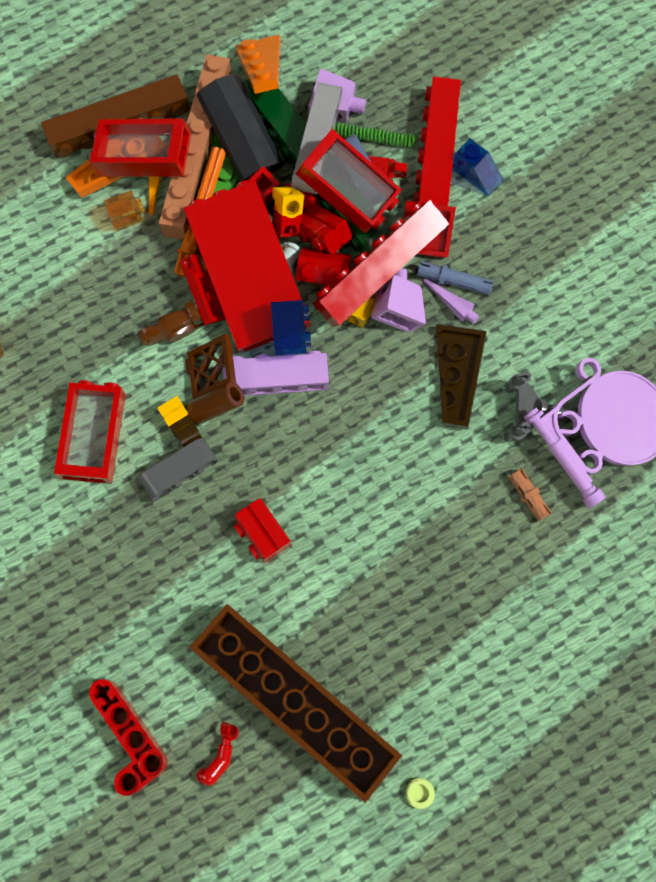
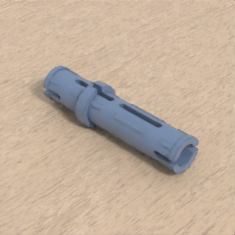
M422 260L417 276L438 281V284L441 285L443 283L487 296L490 295L494 281L450 269L444 264L439 266Z

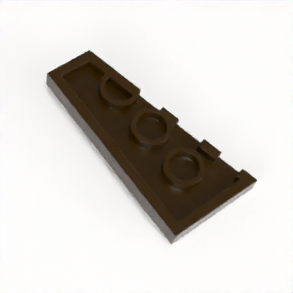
M436 324L442 424L447 427L469 430L487 331Z

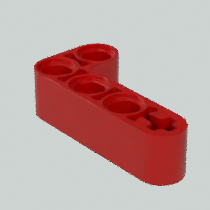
M99 679L91 685L89 697L132 759V762L119 771L114 779L115 790L122 796H130L139 792L161 775L167 768L168 758L119 686L114 681ZM101 687L110 688L107 692L108 697L111 701L118 699L119 702L111 705L107 698H100L99 695L102 693ZM122 707L127 712V718L124 723L119 724L115 720V712ZM135 731H139L143 735V743L138 748L134 747L131 743V735ZM152 754L156 755L160 760V766L157 771H152L147 766V759ZM127 773L133 774L136 778V785L131 790L127 789L123 783L124 776Z

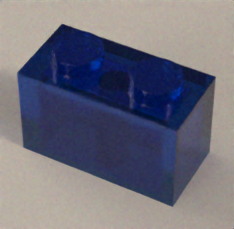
M303 300L271 302L275 356L307 354L306 347H311L310 331L305 332L304 321H309V306L303 305Z

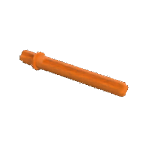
M218 147L212 148L196 199L205 200L212 197L226 155L223 149ZM190 223L188 224L181 249L177 250L179 256L174 273L181 277H185V274L183 273L180 261L189 255H194L198 245Z

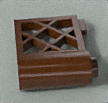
M223 334L187 353L188 358L185 359L186 372L190 374L193 398L188 403L187 412L195 423L203 424L243 405L244 395L239 385L236 384L230 335ZM222 345L223 351L218 359L214 355L218 347ZM203 354L206 355L200 368H198L197 357ZM214 360L217 363L211 375H209L206 371L211 361ZM225 367L226 378L218 381L217 378L222 368ZM205 376L208 378L205 388L201 390L200 384Z

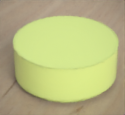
M415 778L408 783L405 795L407 801L413 807L423 809L431 805L435 792L429 781L423 778Z

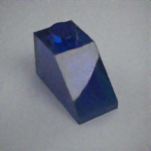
M471 138L454 154L452 170L489 197L503 182L504 179L490 153Z

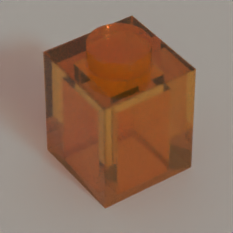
M132 190L103 200L116 232L144 222L141 213L145 212L140 198H134Z

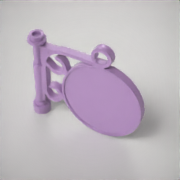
M593 358L583 359L577 364L575 369L577 377L584 381L588 376L584 373L583 366L584 364L590 365L593 369V376L560 400L544 416L540 417L544 412L542 410L539 411L537 407L523 416L526 420L525 422L532 423L549 446L551 453L580 490L583 497L582 501L588 509L597 505L606 497L600 488H596L595 485L591 484L592 479L588 475L598 472L602 468V459L618 466H635L656 457V386L645 377L629 371H613L600 376L601 366ZM586 387L581 395L577 414L573 411H565L558 415L561 406ZM558 417H569L573 422V429H559ZM580 429L583 439L591 450H586L578 456L564 436L572 435ZM586 455L594 459L595 465L593 469L588 468L581 460Z

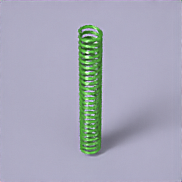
M339 122L336 125V131L341 137H343V133L344 137H347L346 130L348 137L351 136V128L352 135L355 132L357 138L359 135L360 141L362 140L361 133L363 140H366V131L367 141L373 142L374 137V142L376 143L377 136L378 143H381L380 137L382 138V144H384L385 140L387 145L389 140V144L392 145L391 140H393V145L395 146V140H397V146H399L400 142V146L403 147L404 142L405 148L407 147V142L408 148H410V142H412V149H414V144L418 138V135L414 136V134L412 136L408 134L407 137L406 133L404 137L403 133L399 137V132L396 134L395 131L393 134L390 131L388 135V130L385 131L384 135V129L382 132L378 129L377 132L376 128L374 133L373 128L370 129L369 133V127L366 129L365 126L363 130L362 126H360L358 131V125H356L354 131V124L352 127L349 124L347 128L346 123L344 124V129L343 123H341L339 132Z

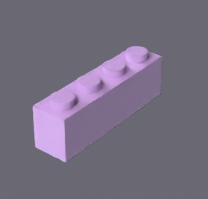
M309 351L304 355L283 353L280 356L274 357L260 354L254 358L245 359L241 356H233L236 384L239 385L244 396L329 390L327 353ZM223 367V379H225L226 370L225 367Z

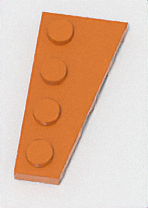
M280 34L258 40L247 39L242 41L241 44L235 45L237 56L255 94L279 88Z

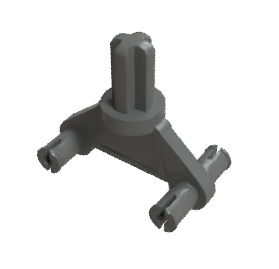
M527 371L512 376L509 379V383L504 386L506 387L504 390L507 393L516 391V424L511 426L508 432L504 434L506 442L519 441L534 428L532 423L525 422L526 420L523 417L536 407L539 411L542 410L544 412L540 416L542 417L555 406L548 404L544 399H540L528 383L531 381V374ZM561 406L558 415L568 411L566 407ZM558 417L557 420L563 422L567 417Z

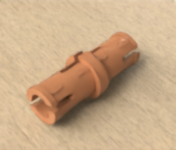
M523 468L508 477L520 494V500L522 503H526L537 522L552 514L539 494L541 491L538 487H534Z

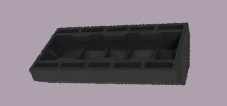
M230 74L217 78L198 91L196 96L240 182L249 180L262 166L269 172L284 166L239 76Z

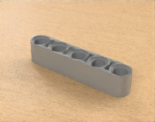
M320 82L317 84L292 178L291 187L296 188L298 191L317 194L296 173L301 164L331 129L334 130L343 87ZM328 152L313 169L321 177Z

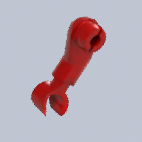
M227 722L221 723L220 733L222 740L218 746L217 757L207 768L203 767L198 770L196 779L200 784L205 786L214 785L230 766L233 749L231 741L235 740L239 735L237 726Z

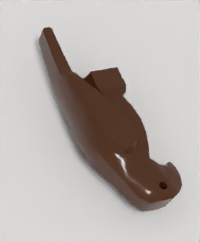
M190 301L185 304L183 310L160 317L155 326L151 325L139 330L137 335L144 346H151L164 341L176 342L204 326L199 310Z

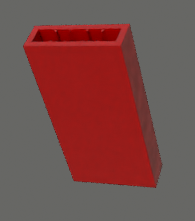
M249 180L242 181L233 189L228 191L219 190L210 198L205 200L196 199L190 202L189 206L184 207L236 347L240 353L255 349L312 326L256 180L251 182Z

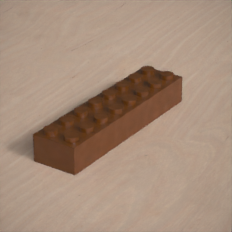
M228 604L223 607L189 647L363 802L366 803L403 756Z

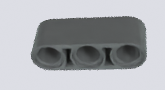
M200 438L143 472L138 477V480L151 501L154 502L159 500V496L162 494H169L182 486V482L189 478L191 480L205 471L204 468L207 466H214L218 459L205 439Z

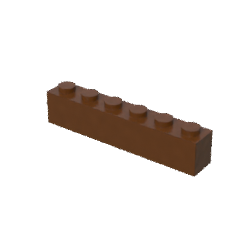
M176 74L40 123L55 158L68 157L74 151L93 147L94 131L97 130L99 119H166L172 116L180 117L186 111H189L190 107L185 90Z

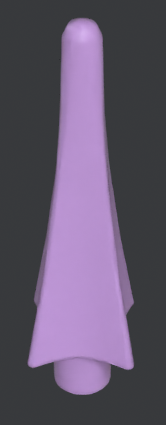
M428 278L423 279V283L452 310L462 323L467 319L474 324L479 319V315L473 312L475 304L443 289Z

